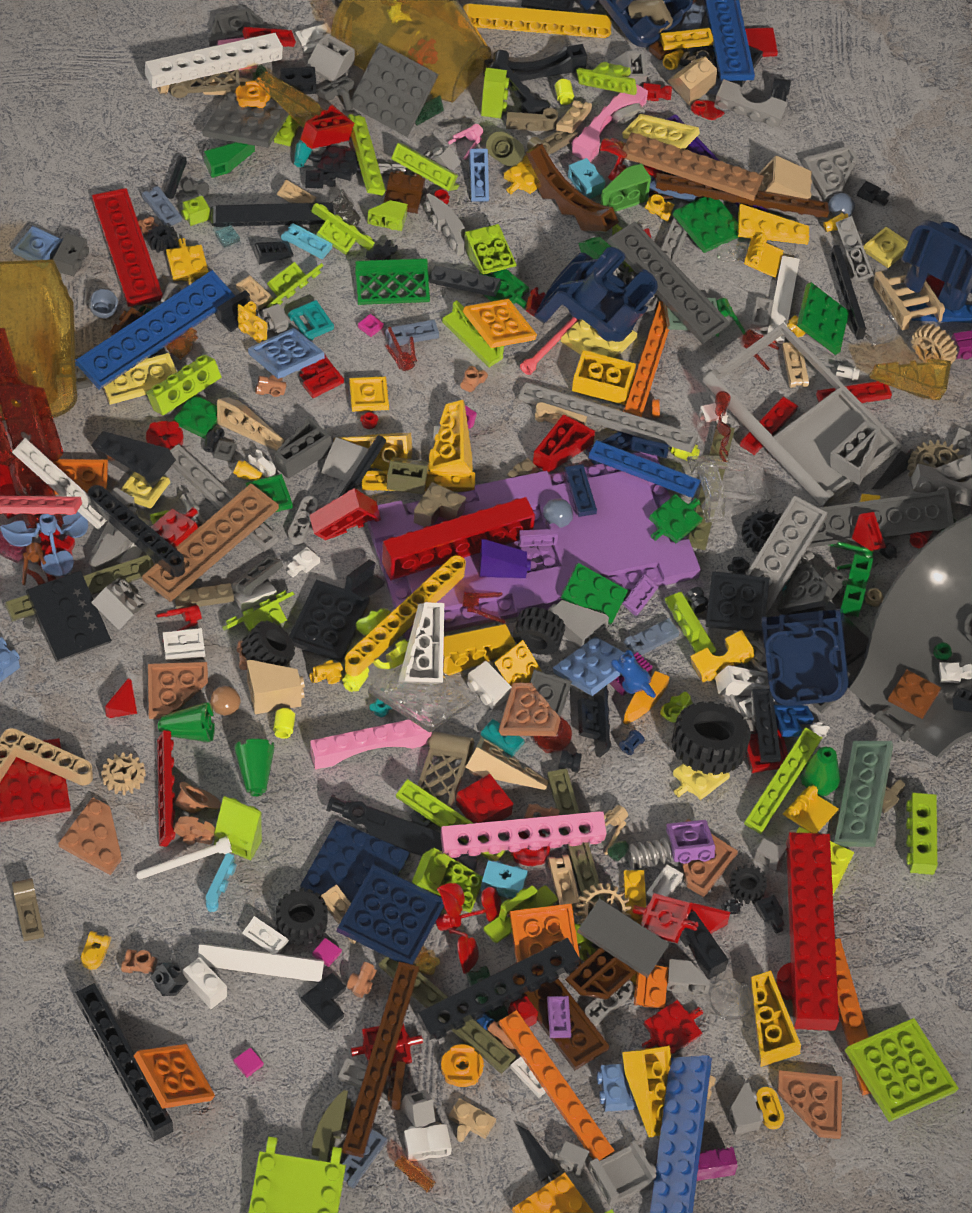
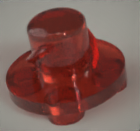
M561 717L556 736H532L535 744L545 753L563 750L571 742V727Z

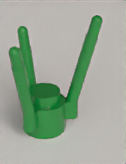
M718 299L716 302L720 313L724 317L728 315L732 317L743 335L747 336L728 299Z
M843 542L828 545L855 551L857 555L873 557V551L865 547ZM852 563L837 566V569L851 568Z

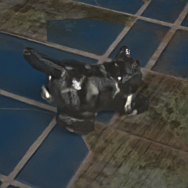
M341 189V195L330 202L337 209L335 215L340 216L348 225L357 226L361 221V217L353 209L354 202L351 197H348L344 189Z

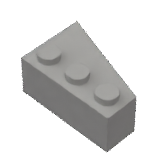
M867 420L862 423L830 453L831 468L860 486L881 444V429Z

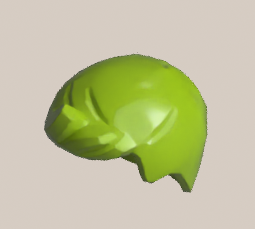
M381 608L378 612L370 611L367 617L357 621V630L367 636L391 611L386 608Z
M686 691L678 696H672L670 702L662 706L660 715L666 720L676 723L680 712L693 704L691 696Z

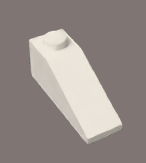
M728 665L715 676L718 694L730 696L733 694L734 697L750 696L752 689H769L768 673Z

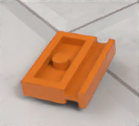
M656 965L648 978L637 972L634 1005L660 1010L665 1008L669 967Z

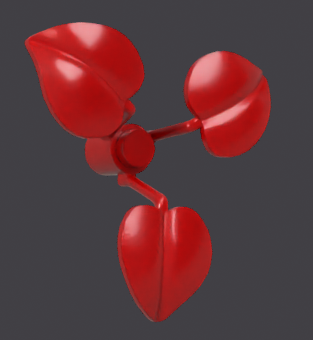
M613 137L611 139L604 138L600 144V151H607L618 156L615 167L608 176L611 181L627 168L622 164L627 157V153L623 150L626 143ZM643 165L648 174L655 178L657 173L663 174L659 169Z
M447 883L437 888L447 913L439 915L436 925L440 931L449 930L450 934L460 935L457 943L458 954L463 974H467L478 961V945L473 937L468 938L467 933L456 929L461 926L462 918L486 913L487 920L492 922L499 917L502 901L494 887H487L483 890L481 896L484 909L460 915L463 910L462 905L465 902L464 892L460 885Z

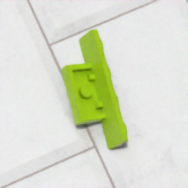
M601 62L593 70L577 69L578 82L581 85L630 95L637 94L635 79L628 77L631 74L630 67Z
M314 204L312 213L325 221L317 232V236L332 243L334 248L347 255L355 242L368 251L374 247L375 242H373L371 237L360 233L355 226L345 223L340 216L333 215L324 205Z
M293 262L267 283L277 298L266 308L277 304L281 305L284 297L289 299L296 293L295 289L297 287L302 289L309 283L308 279L310 277L314 279L321 274L320 269L324 265L321 263L305 275L299 266Z
M285 590L276 595L277 599L273 601L267 599L259 603L260 608L254 610L252 607L242 612L244 616L238 619L234 616L226 620L227 625L222 628L223 630L229 629L242 621L248 632L261 621H270L279 625L287 621L279 602L295 594L293 591L287 593Z
M678 592L665 597V603L695 653L708 647L709 651L715 654L716 648L683 593Z
M533 885L527 889L523 888L512 900L507 899L502 903L499 917L486 925L484 932L497 944L512 933L510 917H507L510 911L551 906L557 902L558 898L546 885L538 890Z

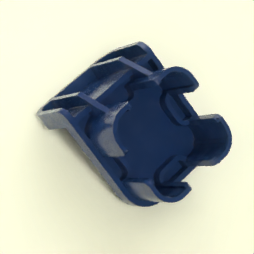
M581 0L579 2L586 11L600 2L627 38L638 47L650 46L660 38L661 33H667L681 21L683 14L693 4V0H663L673 19L672 25L664 30L670 24L668 20L662 26L655 25L651 16L637 19L630 17L628 6L636 0Z
M929 220L921 222L912 231L902 257L903 262L911 264L904 283L910 290L919 293L923 289L928 274H931L945 282L938 298L940 303H943L944 308L960 310L965 305L969 294H972V238L960 233L958 226L951 222H941L940 224Z
M615 247L606 248L597 259L591 258L586 253H578L553 281L534 317L544 324L563 304L568 308L573 317L584 320L596 329L602 339L621 342L632 332L637 320L647 311L648 307L645 304L656 293L658 283L655 277L645 269H642L628 285L612 274L626 258L625 253Z
M843 609L762 617L769 689L776 702L785 706L832 702L840 699L846 693L849 679L842 621H844Z

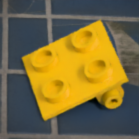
M760 234L756 238L751 237L744 264L776 278L783 250L766 243L767 238L765 234Z
M252 301L248 302L244 307L238 304V328L243 333L253 337L258 343L267 340V323L256 316V304Z
M524 640L494 662L503 678L511 687L513 683H530L534 670L542 672Z
M814 785L806 788L784 811L783 815L807 831L818 833L839 808L818 796V789Z

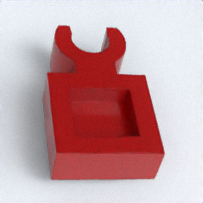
M538 287L531 290V296L527 300L526 311L532 316L537 311L545 296V292L539 294Z

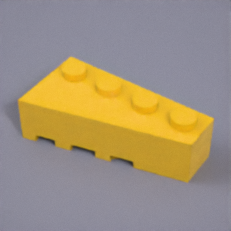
M506 624L445 636L443 678L481 665L485 661L489 662L498 659L515 646V641Z
M768 971L751 977L760 1066L763 1067L799 1055L801 1044L772 972Z

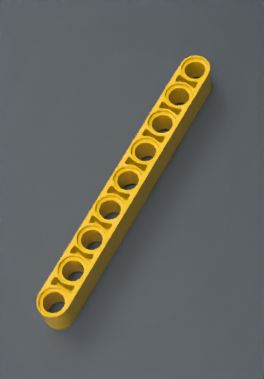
M465 4L462 8L461 17L462 24L468 27L596 38L609 37L612 24L611 18L607 15L480 4Z
M457 555L451 557L352 648L345 657V672L350 676L361 674L413 625L418 608L417 603H437L465 576V559Z

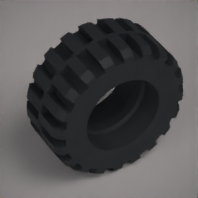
M702 701L696 705L693 703L684 708L676 719L671 741L672 748L677 758L682 760L685 766L692 767V770L696 772L699 770L703 774L713 773V775H719L721 772L723 774L729 773L731 770L733 771L738 768L745 759L751 735L749 725L745 719L743 720L744 717L739 712L736 713L734 708H728L725 704H715L712 701L708 703ZM702 735L712 736L719 740H711L703 737Z

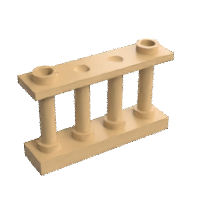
M882 271L875 272L873 287L902 330L909 329L911 319L934 314L938 322L942 321L943 313L945 312L944 305L940 303L926 281L923 289L919 292L921 297L902 301L898 296L916 292L908 287L895 290L891 285L904 283L906 275L888 279ZM923 303L928 305V308L911 312L905 308Z

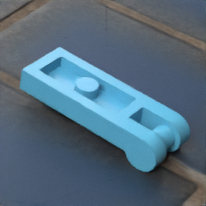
M294 223L288 227V231L281 235L283 241H288L322 260L332 249V243Z
M228 853L225 855L206 894V908L209 912L218 910L220 894L226 891L229 883L227 880L230 875L233 876L237 864H235L234 855Z

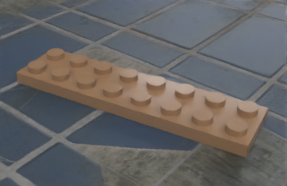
M631 132L623 148L627 153L625 159L642 163L643 165L754 201L764 178L763 175L756 172H751L723 161H717L689 150L680 149L674 145Z
M253 484L248 485L175 548L184 557L186 570L182 576L173 577L160 565L155 564L142 576L143 581L171 602L279 509V505Z

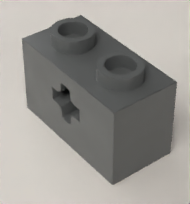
M66 233L53 258L54 271L74 277L77 270L81 269L84 257L88 256L89 247H87V239Z

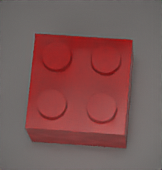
M491 774L457 792V807L474 824L502 821L512 815L513 802Z

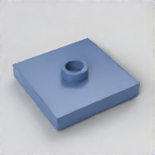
M32 226L15 246L13 254L44 268L56 254L63 239Z

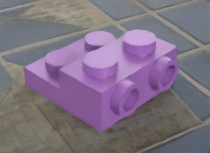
M706 820L666 824L674 862H681L682 864H687L691 860L706 862L715 857V844Z

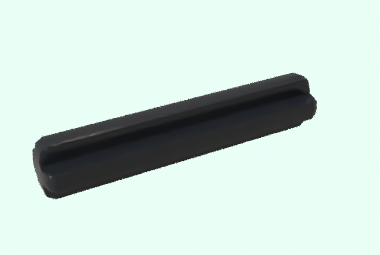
M180 155L177 157L165 190L167 198L173 199L187 163L185 156Z

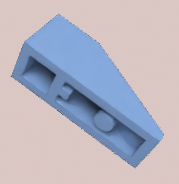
M470 149L471 202H489L488 149Z

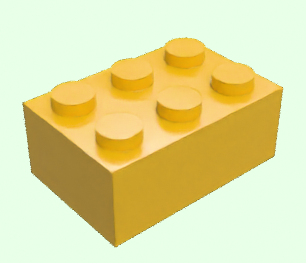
M583 350L573 378L572 391L625 405L634 379L636 364Z

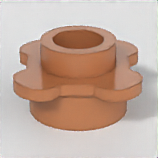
M153 217L138 221L142 233L148 235L149 230H152L153 226L158 227Z

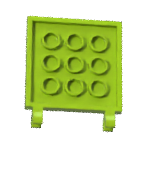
M268 1136L266 1152L259 1151L249 1213H338L346 1165L340 1164L342 1148L333 1147L331 1163L275 1154L278 1139Z

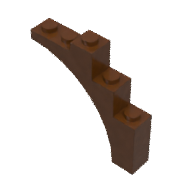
M537 144L526 152L537 176L538 182L536 185L542 199H555L561 214L575 215L581 230L607 232L619 223L613 207L604 206L590 200L563 177L548 156L543 144Z

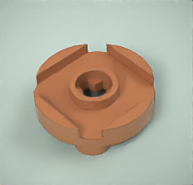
M190 816L178 818L174 832L183 837V842L187 844H195V842L212 844L215 827L211 823L205 821L202 824L198 822L199 818Z

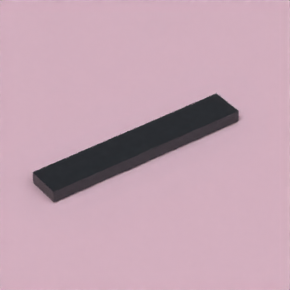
M834 245L830 257L846 308L849 311L856 339L860 340L864 338L866 326L840 245Z

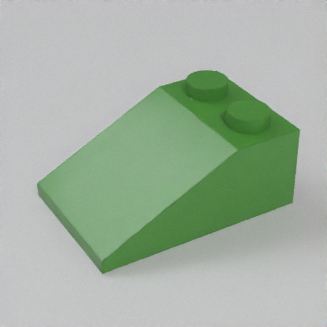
M642 163L626 168L603 189L600 204L613 207L614 212L647 202L651 177Z

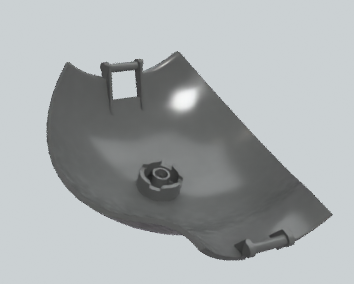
M972 514L950 525L931 539L908 562L895 579L873 621L862 664L848 685L850 691L877 712L874 716L875 720H880L898 734L902 741L906 742L910 738L938 758L957 742L972 735V712L953 709V695L958 687L972 691V679L961 678L960 683H940L939 675L940 662L959 663L960 667L972 664ZM942 642L949 644L952 651V656L946 661L939 660L933 655L934 647ZM906 670L941 687L940 693L923 720L888 702L890 694ZM890 713L893 717H895L909 729L905 731L902 727H900L893 720L887 717L886 714Z

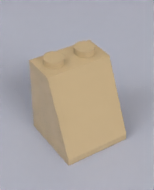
M707 57L693 60L671 77L668 83L690 106L694 101H697L716 86L717 69Z
M775 156L759 173L764 176L759 191L810 199L812 171L779 156Z
M247 660V683L254 714L277 711L281 708L301 707V699L305 698L303 690L305 685L303 676L299 677L298 669Z

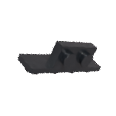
M607 685L594 694V701L580 698L577 701L579 735L596 740L597 757H602L611 747L608 707L609 691Z

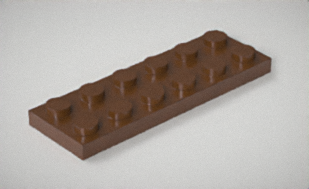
M543 971L532 973L535 975H541ZM515 978L513 980L517 985L525 982L522 978ZM559 979L551 983L545 982L541 984V987L534 992L527 991L522 994L520 999L527 996L538 1011L537 1021L548 1036L547 996H568L571 1038L550 1039L574 1071L609 1050L610 1046Z

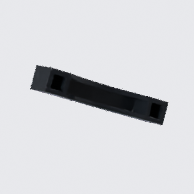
M583 44L566 46L559 52L541 60L532 62L509 61L508 67L518 74L520 81L577 72L578 68L586 69L587 54ZM493 59L484 60V77L486 68L490 63L493 62Z

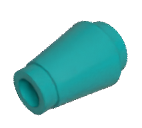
M301 140L296 144L294 165L299 168L304 167L312 152V149L307 147Z

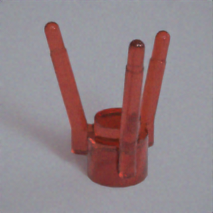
M389 326L388 331L399 356L395 355L389 345H385L400 370H411L415 367L414 362H417L414 339L412 336L410 337L411 354L402 352L394 332Z
M750 329L747 330L742 338V342L745 343L744 348L747 349L764 337V335ZM772 343L768 345L771 348L779 350V347ZM755 354L754 357L769 371L770 368L758 354Z
M464 592L463 607H467V612H473L505 623L504 619L475 609V606L479 607L480 598L499 597L503 595L502 592Z

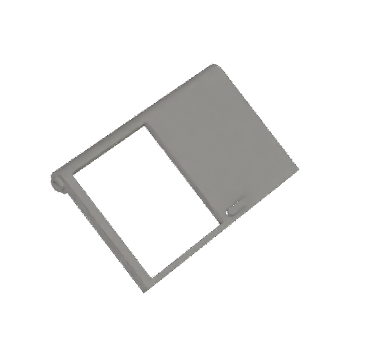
M784 323L777 326L718 370L709 369L703 375L704 379L702 382L821 507L827 506L856 484L831 468L830 453L866 420L881 429V444L865 476L902 448L901 443ZM785 336L836 390L775 436H772L720 380L777 338Z

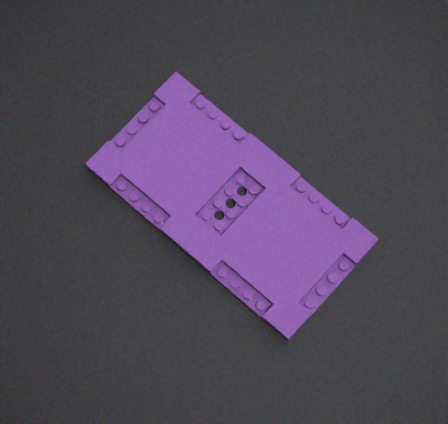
M642 452L631 453L660 464L655 455ZM605 464L584 467L596 504L597 514L582 517L577 515L565 471L549 475L547 471L479 484L475 485L474 490L458 493L466 497L465 511L462 515H469L481 509L485 510L494 507L497 504L511 502L516 498L527 497L535 513L533 530L558 529L557 545L536 546L533 548L519 547L518 541L506 544V546L527 551V559H531V569L527 571L526 578L480 577V553L465 557V576L437 602L444 603V632L518 617L519 613L526 608L537 607L549 610L553 604L557 605L561 600L566 601L560 598L577 563L627 589V593L632 590L644 574L658 587L699 578L701 569L689 539L684 537L675 544L669 537L664 535L657 539V541L651 538V534L657 530V527L649 520V517L670 499L667 488ZM561 498L570 504L573 511V520L569 525L559 528L556 524L552 523L550 525L543 516V507L551 499ZM401 500L377 505L381 521L375 522L374 519L367 522L394 609L442 566L439 565L390 581L382 564L383 541L390 537H398L407 532H414L424 528L414 523V509L419 501L403 504ZM439 516L434 525L440 524L446 519ZM540 558L542 562L535 563L532 559ZM413 625L403 634V638L406 641L410 639Z

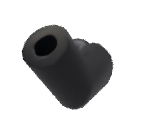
M222 428L214 429L206 434L204 442L205 452H212L214 443L223 438L225 431Z

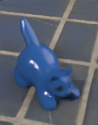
M626 650L625 654L620 656L619 661L616 659L612 660V667L625 679L622 682V686L627 693L634 694L643 690L650 697H656L654 690L649 685L651 676L647 670L640 667L631 650Z

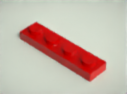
M887 380L845 386L861 403L886 400L892 397ZM836 389L817 390L818 402L825 399Z
M783 396L759 422L774 436L797 411L798 405ZM751 432L740 442V446L753 455H756L763 447Z

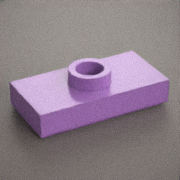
M558 529L520 530L519 547L557 545Z
M645 574L642 575L625 597L622 605L634 616L638 615L658 589V586Z
M547 996L549 1037L571 1038L568 996Z

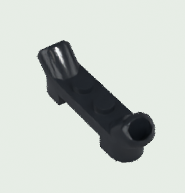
M506 50L494 52L493 62L487 68L507 70L509 88L523 103L518 109L522 113L543 114L545 109L550 108L548 100L534 98L530 89L522 84L518 74L508 67L509 53Z

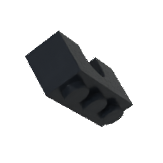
M691 912L688 920L698 922L697 930L685 928L682 931L680 940L685 947L691 945L694 948L698 957L697 964L709 980L726 971L729 959L696 912Z

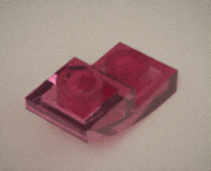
M0 531V555L18 563L22 559L23 553H26V546L17 547L11 545L5 540Z

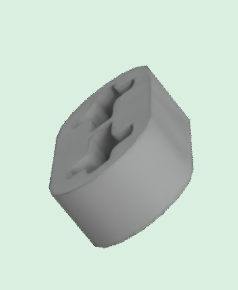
M635 103L616 111L613 115V120L618 126H623L633 122L639 114H644L645 110L640 103Z

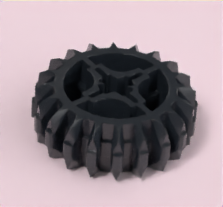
M766 508L764 512L759 509L757 513L752 512L750 516H747L741 531L743 543H747V548H752L753 553L755 551L760 552L782 514H775V510L768 512Z

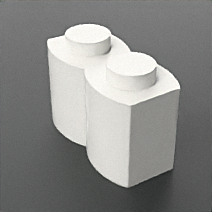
M432 1123L426 1128L411 1126L404 1131L408 1161H420L451 1155L452 1148L446 1124Z

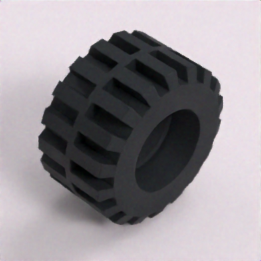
M537 607L526 608L519 613L512 636L516 644L524 640L531 653L549 655L558 651L566 626L563 623L564 621L551 611Z
M270 621L258 623L243 637V642L241 643L243 654H245L247 660L285 666L294 658L295 646L292 644L293 641L288 636L289 634L281 626Z
M299 888V891L291 890V894L285 893L283 899L280 898L278 906H276L277 931L289 940L288 943L295 942L296 946L304 943V946H307L308 942H317V938L321 939L323 932H326L328 908L325 905V900L323 898L320 899V894L317 892L313 894V890L310 889L304 891V888ZM297 912H306L313 918L307 922L300 923L291 919V916Z

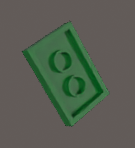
M577 563L560 598L569 603L606 614L609 617L608 624L611 625L628 590Z

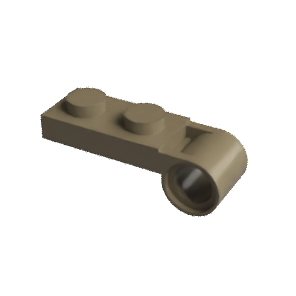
M554 108L545 109L543 114L507 112L506 129L553 131L556 129L558 112Z
M557 131L543 140L538 137H532L527 143V149L530 150L537 144H543L549 155L570 144L575 137H578V132Z
M33 879L12 882L23 941L43 938L44 932Z

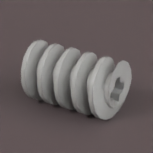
M661 838L660 842L654 839L652 843L648 840L645 841V844L638 842L637 846L633 843L629 845L628 861L632 870L634 869V863H637L638 867L642 868V862H645L646 866L649 867L650 860L653 861L654 865H657L658 859L661 860L662 864H665L666 857H668L670 863L673 860L672 850L666 838Z

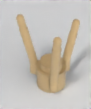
M620 805L615 806L613 810H609L604 814V820L607 819L605 826L609 823L613 826L618 825L604 852L605 855H608L620 831L626 825L624 820L628 817V812Z

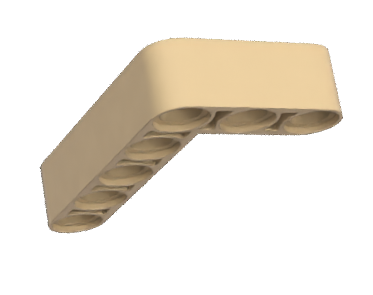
M14 728L5 730L0 737V756H5L0 758V781L16 757L79 785H88L93 780L91 763L81 757Z

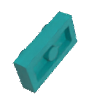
M492 719L481 731V736L499 746L505 753L513 757L524 744V739L520 736H501L499 733L500 723Z

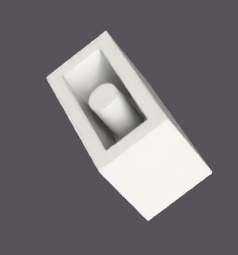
M487 661L468 673V687L471 691L476 692L480 696L481 701L485 705H489L492 710L509 698L512 687Z
M200 957L183 969V974L189 981L187 983L189 987L210 1009L227 997V986Z

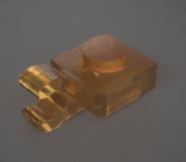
M191 327L184 337L180 336L169 343L167 350L181 360L193 349L192 343L198 339L195 335L197 331Z

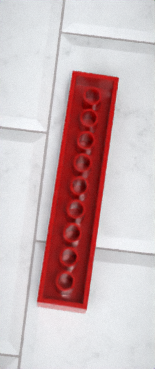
M789 832L786 842L793 1026L794 1029L835 1031L839 1022L830 834Z

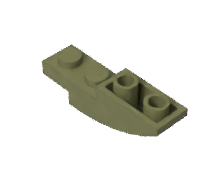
M343 1090L333 1100L318 1124L312 1143V1155L319 1156L318 1161L331 1163V1157H329L330 1150H333V1147H335L336 1138L341 1139L342 1131L346 1132L348 1119L344 1117L345 1112H350L351 1099H348V1091Z

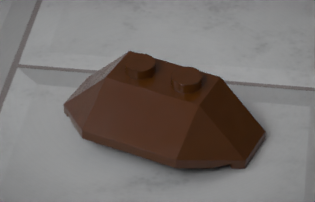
M599 948L565 980L580 995L608 1000L637 971L607 951Z

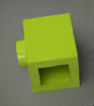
M203 196L183 202L181 214L190 226L210 220V208Z

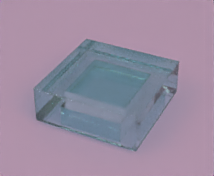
M231 225L215 232V236L224 248L240 241L239 235Z

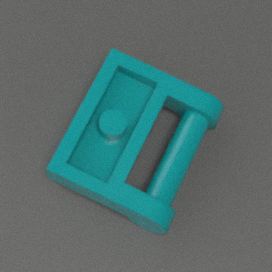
M317 300L291 310L288 313L289 319L294 321L301 333L310 341L334 330V324ZM304 315L310 326L313 328L312 330L309 331L303 321L300 319V316Z

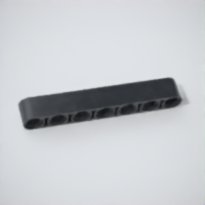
M315 203L215 205L211 207V225L214 227L291 225L292 223L296 225L324 224L325 221L312 213ZM317 203L324 205L334 215L333 203Z
M94 485L89 488L90 505L96 512L170 575L179 577L185 573L184 557L177 549L104 487Z

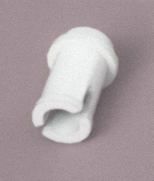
M838 365L837 370L840 371H837L836 376L850 378L852 381L858 380L860 369Z

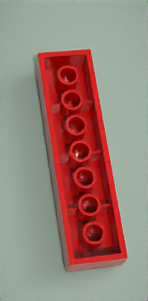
M527 497L516 498L511 502L497 504L494 507L485 510L481 509L469 515H461L456 519L445 520L440 524L426 526L423 529L414 532L410 531L398 537H390L383 541L382 564L391 581L442 565L456 555L465 558L480 553L482 539L503 545L519 541L520 530H533L535 513Z

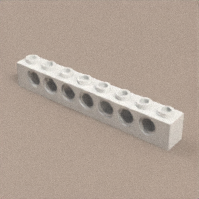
M276 33L146 61L145 75L152 88L162 87L282 59L283 46Z

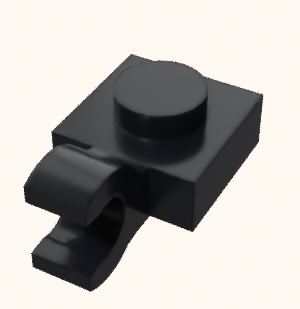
M868 181L857 192L858 197L870 203H873L875 200L885 206L889 201L887 198L890 193L881 191L880 187Z
M775 895L756 901L755 906L764 922L770 920L776 934L782 932V926H785L784 921L780 917L783 915V909Z

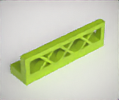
M397 143L391 158L392 160L447 191L458 189L459 184L455 182L458 174L408 146Z
M456 300L453 302L452 312L442 318V323L490 368L503 359L504 346L490 348L463 313L464 306Z

